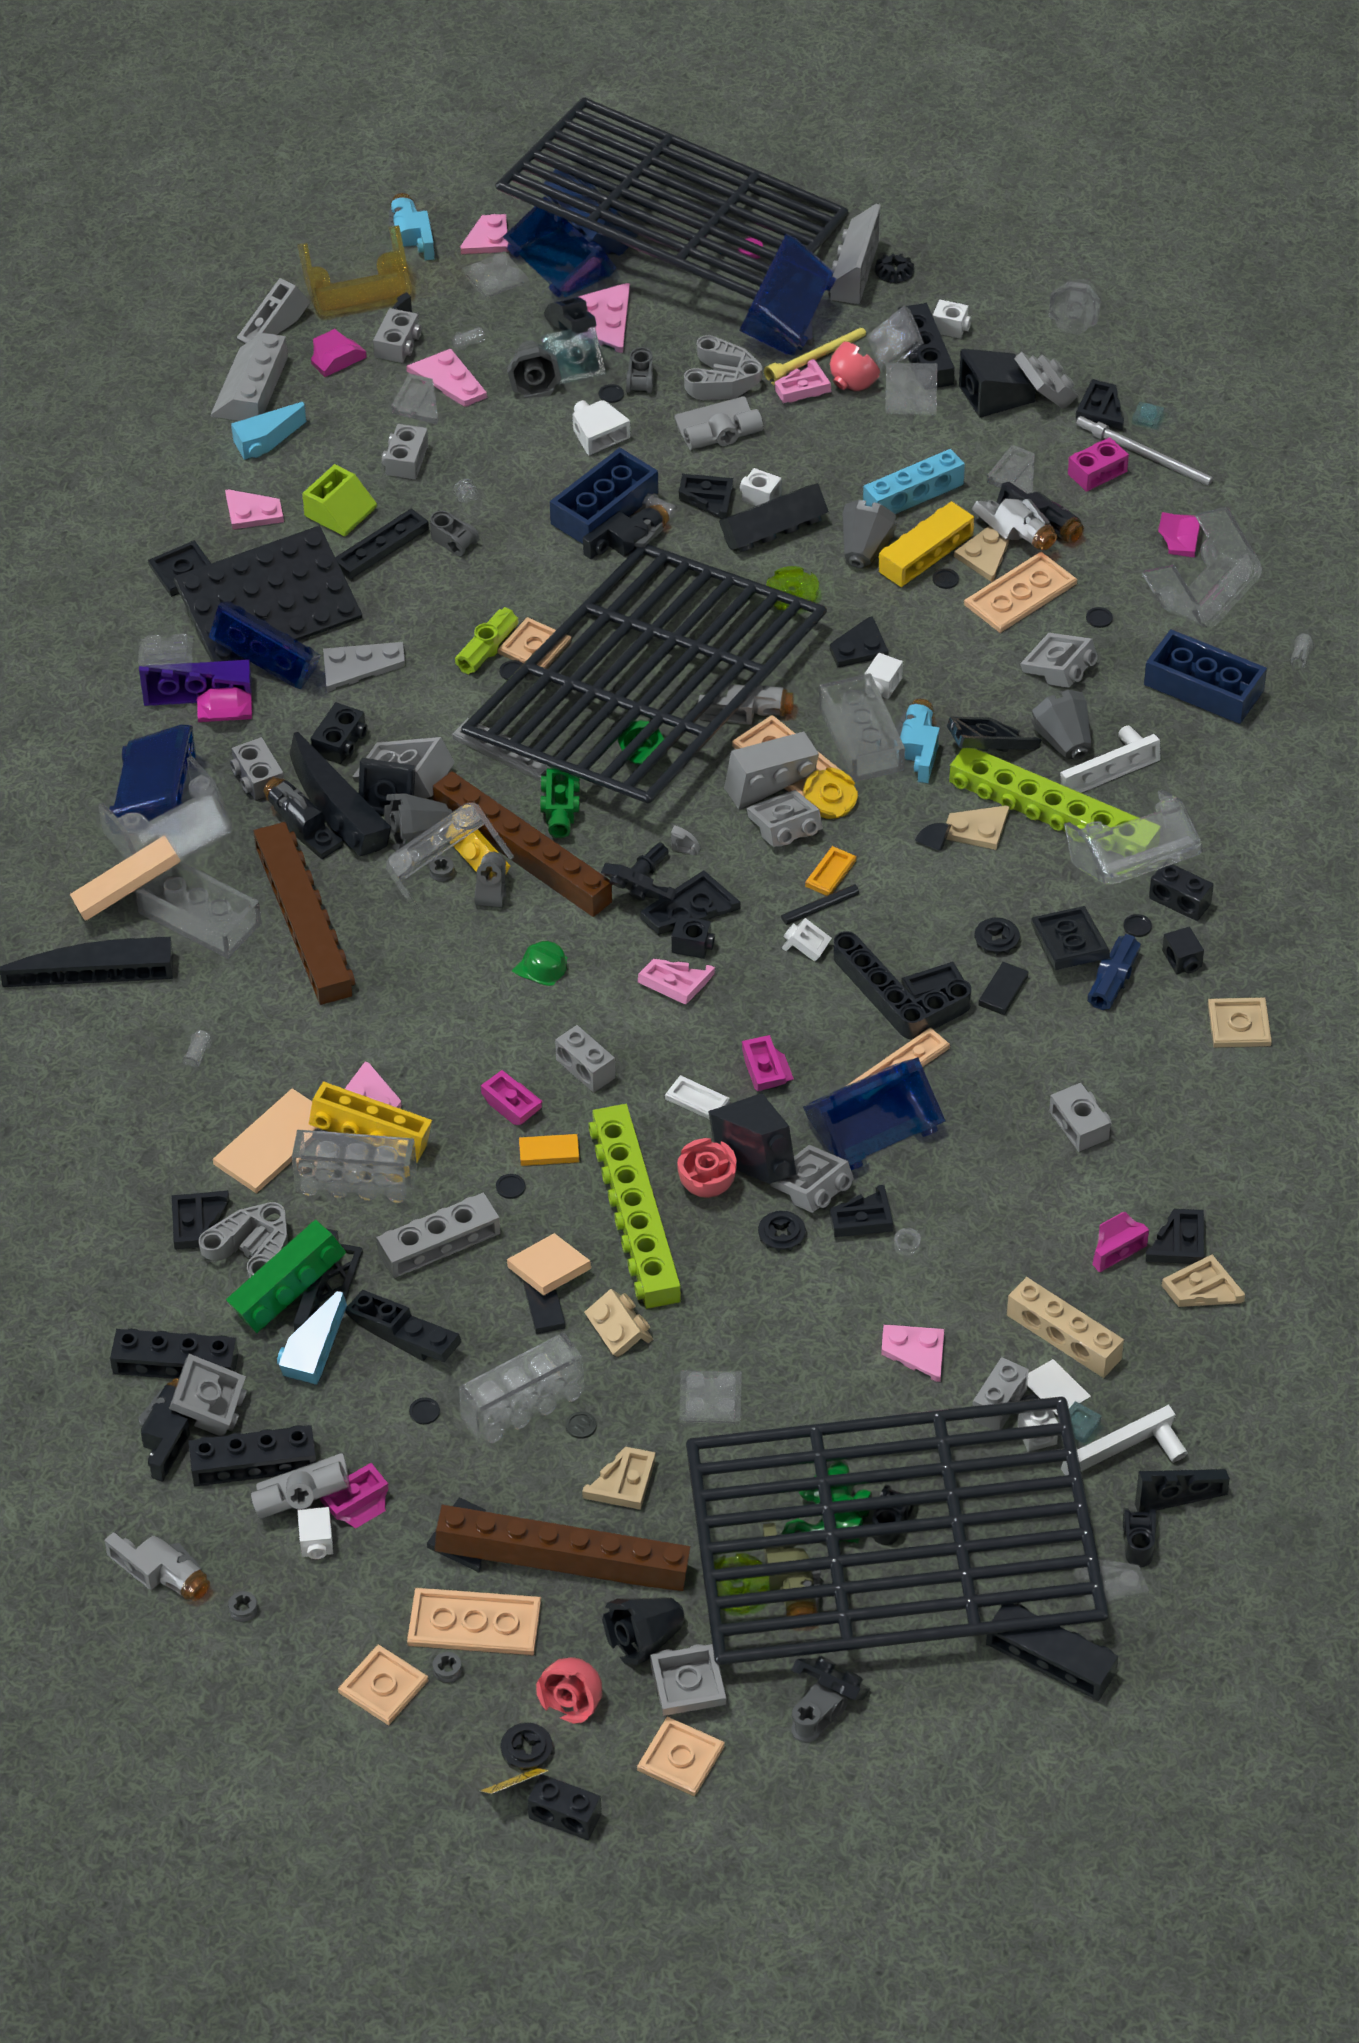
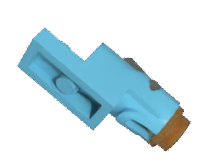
M399 193L395 195L389 210V233L396 234L402 247L417 245L418 253H423L425 260H434V244L427 211L417 212L414 200L408 194Z
M916 699L904 712L893 734V739L898 742L901 758L915 761L914 772H918V782L929 783L939 745L940 728L932 726L934 717L932 704L925 699Z

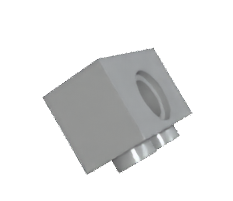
M1082 1083L1073 1085L1050 1096L1049 1112L1078 1152L1109 1139L1110 1128L1112 1127L1111 1119L1106 1112H1102L1092 1092H1088Z

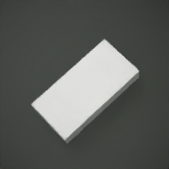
M681 1075L665 1094L666 1100L709 1119L708 1111L730 1103V1098Z

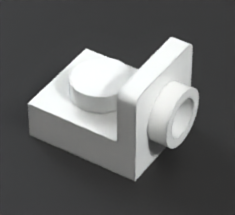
M804 918L798 926L793 923L783 937L787 941L782 949L787 951L793 945L815 962L832 938Z

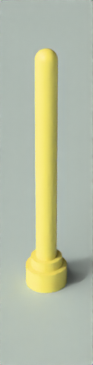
M864 328L856 329L785 364L773 363L764 368L765 378L767 380L774 379L772 384L775 385V381L785 377L787 373L808 364L810 360H817L835 351L843 342L852 343L865 337L866 330Z

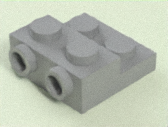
M1020 352L1014 358L1036 390L1062 409L1068 407L1078 397L1076 390L1073 388L1075 383L1066 374L1061 372L1064 368L1056 359L1049 360L1044 355L1037 359L1033 355L1028 357L1023 352Z
M1048 633L1020 665L1023 673L1045 676L1046 682L1049 685L1070 687L1074 682H1079L1082 679L1083 672L1088 666L1095 665L1097 662V652L1091 638Z
M796 790L747 807L748 818L760 827L762 838L773 847L788 845L794 839L812 836L818 830L823 829L819 809Z
M808 1145L794 1156L797 1175L771 1183L770 1186L789 1194L794 1205L813 1213L820 1207L825 1208L828 1206L835 1194L848 1190L854 1178L848 1161Z
M189 1354L185 1360L169 1409L196 1419L194 1426L218 1436H224L227 1430L232 1431L237 1422L239 1414L234 1413L236 1405L241 1406L247 1390L242 1388L246 1376Z
M697 1644L690 1648L675 1651L663 1650L658 1654L651 1655V1671L663 1716L726 1705L725 1690L719 1665L714 1661L712 1644Z

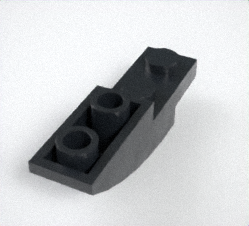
M579 297L550 303L544 311L545 318L562 331L571 330L574 333H585L589 331V328L597 326L595 316L587 310L586 301Z
M363 1289L345 1310V1313L367 1331L421 1361H424L429 1356L445 1363L462 1343L459 1333L414 1317L409 1307Z

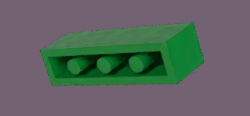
M315 1219L233 1292L226 1301L238 1316L252 1330L258 1333L347 1252L333 1234Z

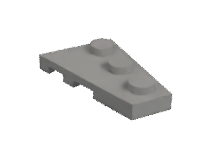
M403 642L323 649L327 692L336 690V687L348 683L349 685L357 683L360 679L372 675L378 676L405 667Z

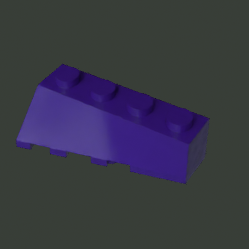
M249 660L139 666L144 706L197 703L198 696L209 689L237 687L250 693L252 697Z

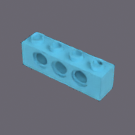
M949 449L863 486L865 506L872 507L873 502L879 503L897 514L964 485L965 463L952 449Z

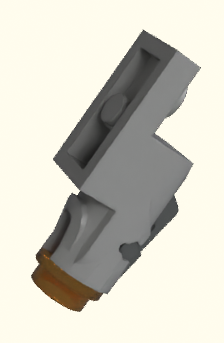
M1005 499L1001 505L993 500L976 501L972 508L977 515L1007 540L1023 538L1035 548L1047 550L1057 539V535L1054 533V528L1050 525V522L1030 499L1023 501Z
M730 684L727 697H718L698 719L712 721L745 685ZM760 685L726 722L752 725L754 714L761 716H785V714H792L794 693L788 692L787 689L782 687ZM700 695V696H699V701H700L705 695Z
M114 1532L104 1540L107 1556L149 1590H152L161 1582L163 1585L178 1592L185 1599L198 1601L209 1589L210 1581L207 1580L206 1574L180 1543L169 1545L164 1540L152 1536L136 1548L129 1539H122Z

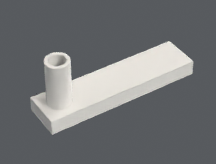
M1124 726L1119 731L1118 737L1126 746L1060 772L1061 785L1082 793L1160 760V739L1155 734L1142 738L1131 726Z
M1167 1405L1078 1449L1077 1453L1081 1471L1152 1436H1155L1172 1463L1184 1458L1188 1452L1171 1428L1175 1413ZM1063 1461L1061 1470L1065 1475H1069L1067 1462Z

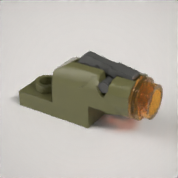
M775 1523L763 1524V1537L777 1535ZM784 1547L764 1549L766 1563L809 1559L803 1548L784 1549ZM821 1571L767 1576L769 1591L820 1585ZM819 1598L784 1602L786 1616L818 1613Z

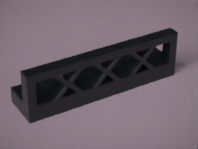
M327 1229L339 1242L338 1231ZM340 1244L348 1254H354L352 1261L342 1266L336 1262L334 1264L336 1269L332 1270L333 1266H331L304 1291L293 1323L294 1331L301 1327L320 1308L321 1302L331 1298L337 1291L342 1292L346 1300L363 1251L362 1247ZM340 1274L345 1280L344 1284L332 1290L327 1283L328 1279Z

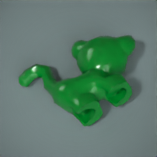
M844 1460L834 1461L827 1467L829 1475L849 1473L848 1464ZM854 1485L831 1488L833 1502L870 1498L872 1493L871 1491L861 1489L853 1497ZM818 1489L798 1491L805 1500L813 1501L815 1504L820 1503ZM870 1510L835 1514L837 1528L864 1525L863 1517L860 1516L867 1517ZM798 1518L786 1523L781 1535L794 1533L798 1530L801 1532L824 1530L823 1518L816 1525ZM859 1538V1539L842 1540V1541L854 1542V1543H857V1544H858L860 1538Z

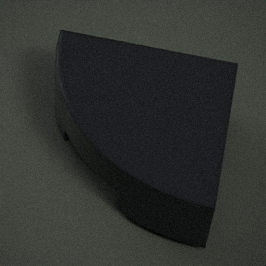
M405 292L397 298L398 301L392 309L412 313L411 296Z
M934 823L928 825L919 832L915 841L941 851L946 842L951 824Z

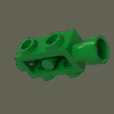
M555 768L547 769V775L541 776V792H546V796L540 797L541 813H546V824H548L549 834L555 838H564L570 834L571 824H574V812H579V796H574V792H580V778Z

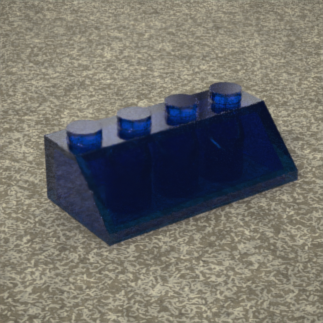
M230 601L221 602L218 605L208 638L249 660L287 684L302 689L316 670L321 654Z

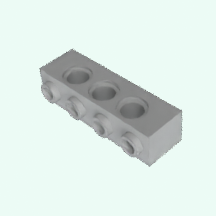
M483 1192L474 1197H468L450 1207L441 1208L431 1215L415 1219L407 1225L395 1230H389L376 1237L378 1254L394 1279L500 1234V1219Z

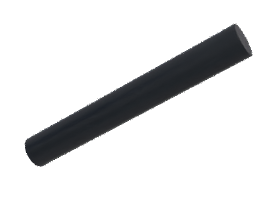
M853 884L782 914L781 919L788 925L858 895L859 889L856 884Z

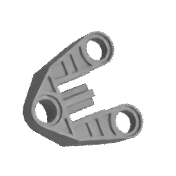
M705 335L697 340V355L703 363L713 368V370L700 368L687 370L684 374V387L689 395L699 400L734 399L761 381L762 365L744 348L715 336Z
M269 1202L236 1211L200 1235L199 1247L201 1255L210 1260H223L240 1249L246 1257L250 1258L247 1263L249 1279L288 1244L285 1210L281 1204ZM276 1213L280 1215V1218L276 1221L265 1220L271 1214Z

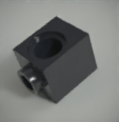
M678 916L671 936L672 953L705 959L707 950H713L715 943V934L711 933V921Z
M1190 926L1164 934L1162 951L1176 975L1184 972L1193 973L1202 967L1204 949Z

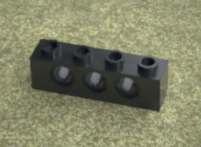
M921 303L898 307V318L894 319L896 333H901L903 349H908L910 366H915L916 381L922 382L924 390L954 385L955 367L928 304Z

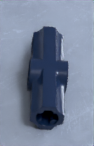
M1129 934L1119 936L1111 949L1110 958L1101 961L1097 972V979L1088 994L1087 1001L1093 1007L1101 1010L1110 1009L1120 989L1125 988L1124 982L1126 979L1129 980L1132 966L1141 950V943L1134 936Z

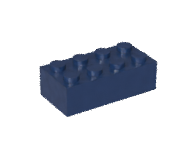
M555 169L553 173L600 192L592 184ZM547 180L543 183L597 207L600 205L596 201ZM548 197L555 204H560L561 207H564L585 217H588L590 215L586 212H583L579 209H576L572 206H569L565 203ZM610 208V209L608 210V211L611 212V213H614V214H616V215H618V216L623 217V216H622L617 210H615V209ZM602 219L597 221L631 237L636 238L638 236ZM571 222L581 232L585 231L584 237L591 244L596 245L598 243L599 247L608 254L613 252L619 256L629 247Z
M619 447L550 501L551 525L583 544L582 537L620 511L629 517L659 493L658 470Z
M1170 629L1146 661L1144 685L1241 724L1264 692L1267 668Z

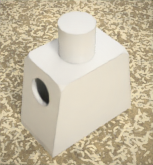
M582 400L574 406L573 430L586 453L591 455L630 438V420L606 401H598L589 405L586 401Z

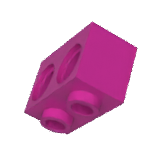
M1109 437L1070 456L1068 475L1087 492L1127 472L1129 454Z

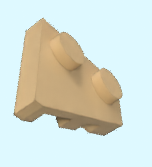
M988 526L954 551V557L992 582L1003 559V554L1006 552L1009 540L1003 538L996 530Z
M1009 806L950 813L946 822L951 824L947 840L996 850L1009 813Z
M1213 1255L1162 1279V1287L1178 1307L1237 1304L1245 1300V1293Z
M625 1447L616 1455L612 1463L607 1464L600 1471V1477L583 1488V1499L641 1510L656 1460L655 1452Z

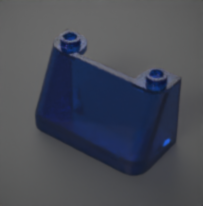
M546 196L543 197V199L550 201ZM536 206L503 236L509 244L506 249L515 258L520 256L550 284L548 288L557 298L561 295L564 298L571 296L610 277L617 270L608 255L595 241L590 243L568 220Z
M786 233L739 331L788 355L794 356L797 349L802 351L808 339L804 334L825 290L831 291L836 281V278L832 276L834 271L799 240Z
M180 724L129 740L127 746H123V767L115 804L109 808V822H113L115 832L180 835L182 823L179 821L180 811H183L182 795L188 767H192L196 760L192 725Z
M918 1057L889 1066L802 1106L808 1120L829 1153L848 1161L851 1171L863 1166L862 1160L866 1156L914 1134L921 1133L922 1137L938 1131L937 1125L946 1122Z

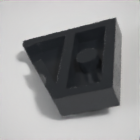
M1092 379L1076 410V419L1082 416L1095 423L1101 422L1110 428L1123 430L1124 418L1121 415V404L1118 399L1117 386Z
M885 1185L877 1186L876 1193L864 1198L860 1194L849 1202L841 1203L830 1209V1220L834 1237L893 1232V1220Z

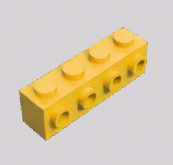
M952 501L943 508H939L933 515L921 521L911 531L901 535L897 541L882 549L879 553V572L898 586L903 587L972 537L974 532V516Z
M323 1081L312 1100L308 1125L418 1163L428 1143L432 1120Z

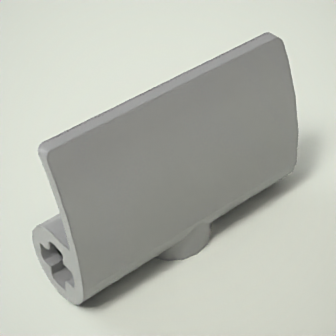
M744 396L675 415L677 427L690 450L719 443L721 446L733 444L738 437L763 430V422L757 409L750 410Z
M341 1453L257 1483V1491L251 1493V1498L258 1517L262 1519L290 1508L305 1509L311 1505L313 1500L349 1488L348 1471L344 1455Z

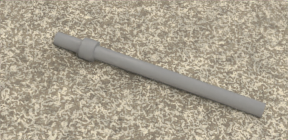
M1079 416L1076 421L1077 426L1092 432L1094 437L1101 440L1110 437L1118 445L1206 486L1213 482V477L1109 429L1108 425L1101 422L1095 423L1082 416Z

